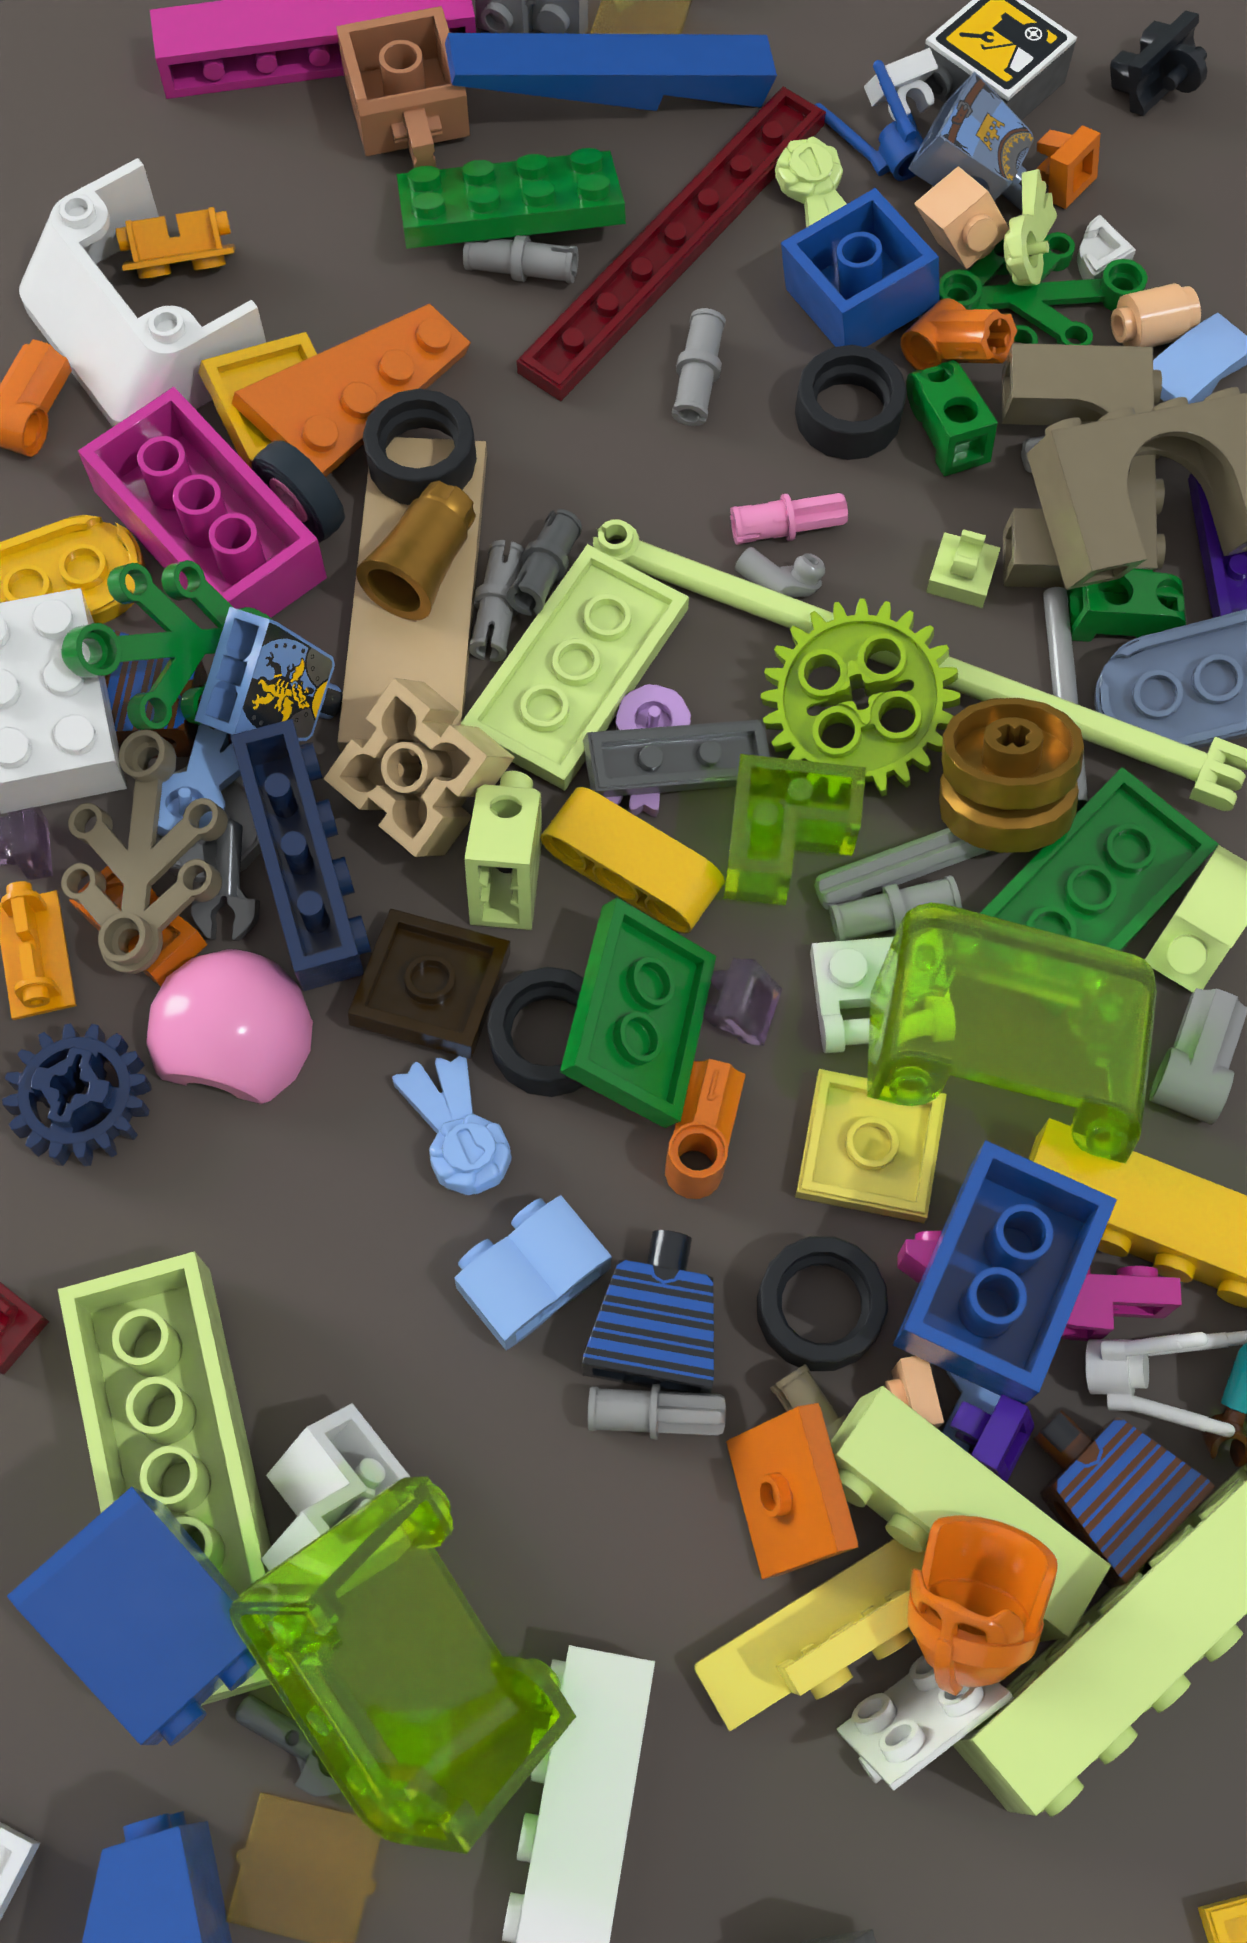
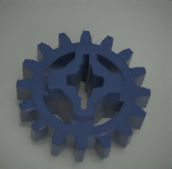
M71 1023L64 1024L62 1040L54 1042L45 1032L39 1034V1043L42 1050L35 1055L30 1051L21 1049L17 1055L26 1065L23 1073L8 1072L5 1076V1080L18 1091L17 1094H12L2 1099V1104L11 1115H18L9 1123L11 1130L19 1138L28 1137L25 1145L36 1156L39 1157L49 1149V1157L59 1166L65 1165L71 1152L75 1153L77 1159L84 1167L91 1166L93 1150L100 1147L111 1158L116 1156L117 1149L113 1140L117 1136L122 1135L132 1140L138 1136L129 1123L132 1116L147 1117L149 1115V1108L144 1101L137 1098L138 1095H143L152 1090L151 1083L144 1074H137L145 1066L136 1051L127 1052L129 1046L118 1033L106 1041L104 1032L96 1024H91L86 1031L85 1037H80ZM105 1062L116 1070L119 1088L113 1087L109 1081H105L107 1075L103 1068ZM86 1086L88 1088L87 1093L81 1094ZM74 1095L71 1103L67 1101L69 1096ZM37 1101L43 1102L47 1108H50L47 1116L51 1121L50 1128L41 1122Z

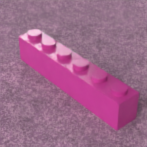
M221 0L150 10L155 59L166 99L344 76L336 28L339 25L442 6L450 33H476L472 0Z

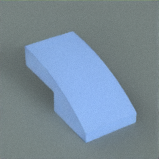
M1219 313L1212 315L1189 330L1153 360V370H1160L1162 374L1160 398L1165 402L1178 397H1186L1188 404L1203 401L1211 395L1222 378L1247 365V335Z

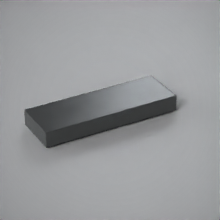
M763 719L587 732L583 739L590 789L604 797L768 784L774 777Z

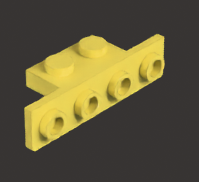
M893 1538L697 1661L694 1665V1670L728 1731H732L790 1693L801 1696L810 1690L816 1700L820 1699L852 1679L853 1675L847 1666L872 1651L875 1658L881 1660L912 1641L914 1636L908 1628L907 1621L911 1573L913 1568L922 1571L926 1551L915 1552Z

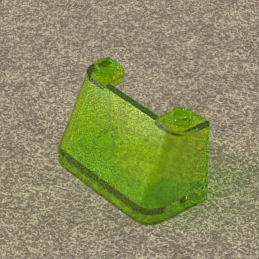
M926 903L918 905L909 910L901 920L870 993L867 1097L903 1106L924 1105L939 1096L950 1075L1076 1108L1071 1121V1133L1074 1143L1082 1151L1091 1155L1126 1164L1139 1141L1142 1131L1157 999L1153 968L1145 959L1131 953L946 904Z
M428 1476L405 1477L394 1482L254 1581L231 1604L229 1613L237 1633L362 1822L380 1837L394 1843L467 1854L576 1718V1715L560 1691L561 1683L558 1676L547 1664L535 1658L523 1659L502 1656L435 1549V1547L441 1546L454 1529L453 1519L450 1514L451 1505L447 1496L438 1486L431 1482Z

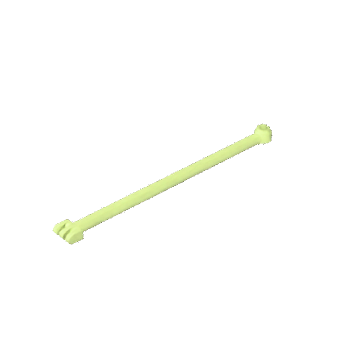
M619 519L607 521L597 529L598 537H593L594 548L642 573L787 628L795 626L809 634L813 630L810 615L813 611L821 615L826 622L834 620L833 612L639 540L636 529L625 521ZM613 539L624 540L622 543L619 544H611L608 542ZM879 651L869 658L896 668L900 662L899 658L889 651ZM950 656L939 665V668L955 667L958 670V680L946 686V688L981 701L994 698H1024L1046 703L1066 713L1081 729L1084 740L1195 781L1189 799L1222 811H1231L1234 808L1237 800V794L1234 791L1240 790L1245 780V774L1241 770H1247V749L1214 737L1206 753Z

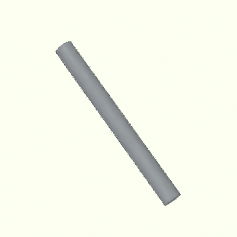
M1052 587L1044 591L1043 599L1053 695L1079 705L1067 590L1062 587ZM1084 753L1082 770L1077 780L1079 788L1077 810L1081 809L1089 801Z

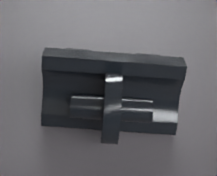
M1185 10L1171 24L1154 20L1143 31L1140 39V54L1122 50L1111 61V87L1115 90L1129 93L1130 112L1144 116L1169 91L1176 89L1182 93H1191L1197 90L1206 80L1208 72L1205 62L1207 52L1200 46L1196 47L1194 41V31L1199 23L1198 13Z

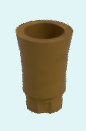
M441 481L431 482L420 497L411 502L399 522L382 543L359 564L356 570L357 580L368 597L381 608L393 615L408 620H422L429 616L439 588L454 558L467 540V531L476 518L473 510L474 503L464 491L457 486L447 485Z

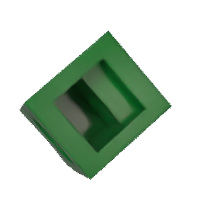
M951 360L908 374L906 390L911 410L917 420L923 422L922 426L936 449L935 462L943 476L990 463L998 422L959 363Z
M1134 568L1120 579L1067 591L1072 641L1091 642L1096 634L1125 635L1139 638L1186 625L1183 583L1179 577L1173 574Z

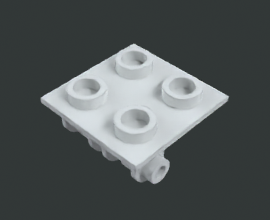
M921 1656L913 1663L908 1675L884 1693L874 1694L864 1699L854 1709L852 1717L836 1729L860 1755L858 1760L872 1781L876 1784L883 1779L894 1791L1014 1697L999 1682L982 1687L963 1686V1689L954 1696L939 1688L935 1681L934 1669L927 1663L924 1656Z

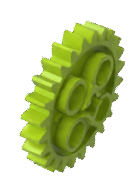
M859 599L855 615L850 616L846 615L840 602H835L833 607L834 620L826 622L816 611L811 612L813 630L809 634L795 626L790 628L791 636L796 645L794 649L776 645L774 651L776 657L784 665L783 668H765L764 671L766 680L778 687V689L761 693L763 705L778 709L763 718L766 729H783L772 741L774 750L780 752L793 748L794 750L786 761L788 769L792 772L807 763L809 765L806 774L807 784L812 787L823 775L829 777L830 794L834 796L839 792L844 781L852 782L856 799H861L866 782L873 781L881 796L887 795L888 788L887 778L895 775L900 783L908 787L911 785L908 767L914 764L919 769L929 772L931 770V762L925 751L928 748L942 752L943 737L937 731L945 730L951 718L954 717L950 713L943 711V709L960 705L959 692L943 689V687L958 680L957 668H939V665L949 657L947 644L929 649L928 646L934 637V628L929 625L914 633L912 631L914 612L911 610L906 612L898 622L891 620V605L887 601L881 606L877 616L868 614L865 599ZM879 651L892 652L900 660L898 666L887 674L872 672L867 668L866 663L874 653ZM822 666L832 667L840 673L837 683L825 690L812 688L807 683L808 677L813 670ZM911 682L914 685V688L907 692L890 691L897 688L901 683ZM855 689H864V693L869 697L868 708L857 710L856 704L852 701V691ZM816 705L820 707L832 706L823 710L819 715L810 716L807 713L810 707ZM893 708L906 709L915 718L909 729L897 733L886 730L880 721L882 716ZM835 723L849 725L855 732L854 737L848 745L842 748L826 746L821 741V737L828 726Z

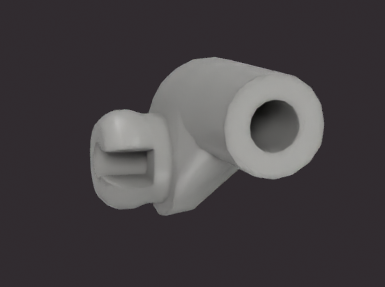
M749 547L736 562L735 571L750 582L787 596L798 598L809 597L822 586L821 578L825 574V565L819 557L806 553L803 556L797 557L794 565L778 567L754 547Z

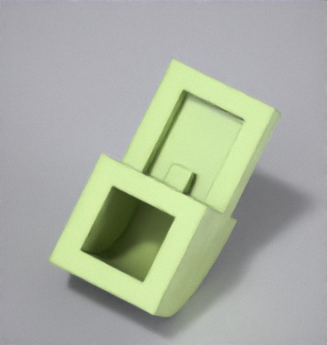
M1218 845L1143 963L1191 992H1194L1196 988L1204 989L1230 948L1234 946L1247 926V861Z

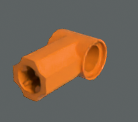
M944 298L939 300L902 335L900 345L907 361L917 370L928 369L951 360L958 363L1002 364L1006 361L1011 345L1014 342L1017 328L1011 314H1001L997 309L967 310L959 302Z
M33 339L30 344H24L0 384V447L29 457L38 454L43 447L49 424L47 413L72 371L68 359L59 354L48 343Z
M713 1059L693 1062L681 1122L675 1124L673 1135L669 1141L665 1163V1177L668 1185L676 1194L687 1199H701L711 1195L719 1187L723 1178L728 1149L746 1078L745 1073L736 1070L730 1063ZM689 1151H699L705 1154L713 1165L701 1171L687 1168L680 1161L679 1157Z

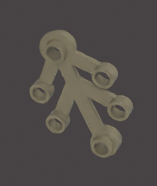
M147 729L138 730L130 734L122 743L118 756L122 770L135 779L128 848L112 831L113 821L111 816L95 804L84 803L77 806L71 812L68 820L71 834L90 845L124 884L121 909L105 893L106 880L104 875L88 864L76 863L70 866L64 872L61 880L63 893L70 899L83 905L100 925L98 945L104 961L108 966L123 974H137L148 969L157 960L162 950V931L194 900L207 902L219 893L222 886V877L216 868L204 860L192 859L180 868L177 882L150 905L151 886L200 839L203 841L218 839L227 828L228 817L226 812L212 800L207 798L196 799L185 809L183 819L156 844L162 783L167 781L175 771L176 753L168 741L156 732ZM158 755L156 762L148 768L149 761ZM212 811V819L209 824L199 828L200 818L205 813ZM96 816L97 821L94 828L85 833L87 821ZM201 872H206L204 884L198 889L193 890L195 877ZM89 876L90 882L88 887L83 892L78 893L80 881L84 877ZM139 935L137 945L129 952V942L133 937Z

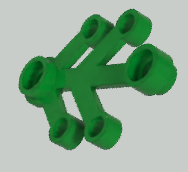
M1053 232L1044 239V241L1049 243V252L1043 253L1044 266L1040 284L1019 286L1011 280L1007 285L987 286L996 274H1010L1006 267L1005 258L997 255V253H1004L1003 239L990 254L980 259L969 271L957 269L945 273L939 279V300L944 298L953 299L962 304L967 310L1009 308L1057 340L1056 344L1091 345L1093 332L1088 325L1078 321H1071L1048 305L1102 302L1107 309L1113 311L1117 308L1121 296L1145 290L1148 277L1145 269L1139 263L1129 259H1118L1106 266L1100 279L1042 282L1052 271L1065 270L1070 265L1075 250V242L1069 235L1062 232ZM1051 250H1059L1063 254L1053 253ZM1015 325L1017 333L1014 337V342H1021L1023 344L1038 343V336L1032 328L1025 325ZM1067 339H1077L1081 344H1073Z
M190 560L172 563L164 569L161 578L163 589L174 600L191 599L218 628L201 629L153 583L149 571L143 565L130 563L115 567L110 572L107 585L111 596L122 604L136 603L166 632L117 636L107 625L92 623L70 630L62 644L61 654L64 663L74 674L83 678L111 674L117 669L120 662L170 658L150 691L134 695L128 703V718L131 724L139 730H156L168 725L172 717L173 704L204 655L216 653L229 607H233L205 580L201 567ZM181 571L188 580L187 590L181 586L179 581ZM127 574L135 582L133 594L126 587L125 578ZM250 607L239 608V610L272 620L268 615ZM83 642L88 646L90 651V659L88 662L85 660L82 652ZM205 685L188 689L181 698L180 707L184 718L195 725L202 724L194 720L198 711V700L203 694ZM147 701L154 708V718L152 721L148 719L145 713Z

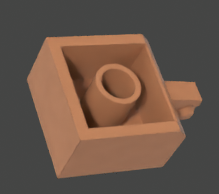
M442 6L336 26L344 77L366 156L408 148L414 168L419 166L436 167V159L433 154L435 152L434 143L470 136L465 87L454 86L451 83L445 47L447 34L450 32Z

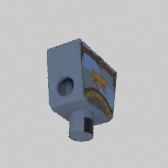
M974 71L943 104L908 169L932 186H935L959 166L987 189L994 201L1002 194L1022 211V172L1028 171L1022 166V163L1034 141V137L1030 129L983 78Z

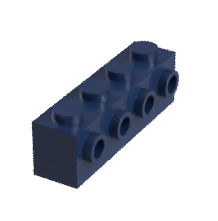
M293 719L230 735L293 969L303 991L363 975L364 969L360 955L372 951L362 916L358 915L349 918L343 896L353 894L355 891L345 856L333 859L327 838L339 834L329 799L317 802L311 781L323 778L313 742L300 744Z

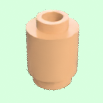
M1176 283L1123 295L1120 297L1117 308L1113 310L1111 315L1112 333L1116 341L1124 346L1156 347L1175 342L1200 323V301L1192 287H1181Z

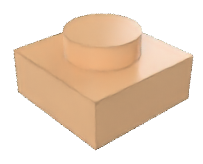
M917 1356L901 1358L891 1371L893 1379L885 1381V1388L938 1429L944 1423L930 1363Z

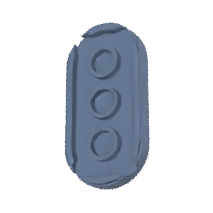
M1247 609L1145 635L1122 645L1105 664L1099 675L1094 696L1095 710L1195 749L1210 746L1214 737L1225 741L1247 737Z

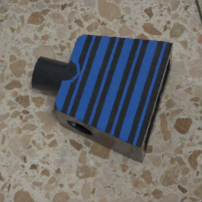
M655 1230L652 1232L647 1264L628 1260L618 1261L584 1351L582 1360L583 1376L652 1388V1384H660L661 1390L669 1392L711 1394L714 1380L713 1277L687 1271L692 1242L690 1236L675 1231Z

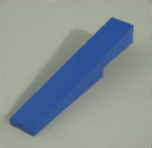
M448 33L445 41L451 83L454 86L657 111L663 95L761 108L777 77L767 35Z

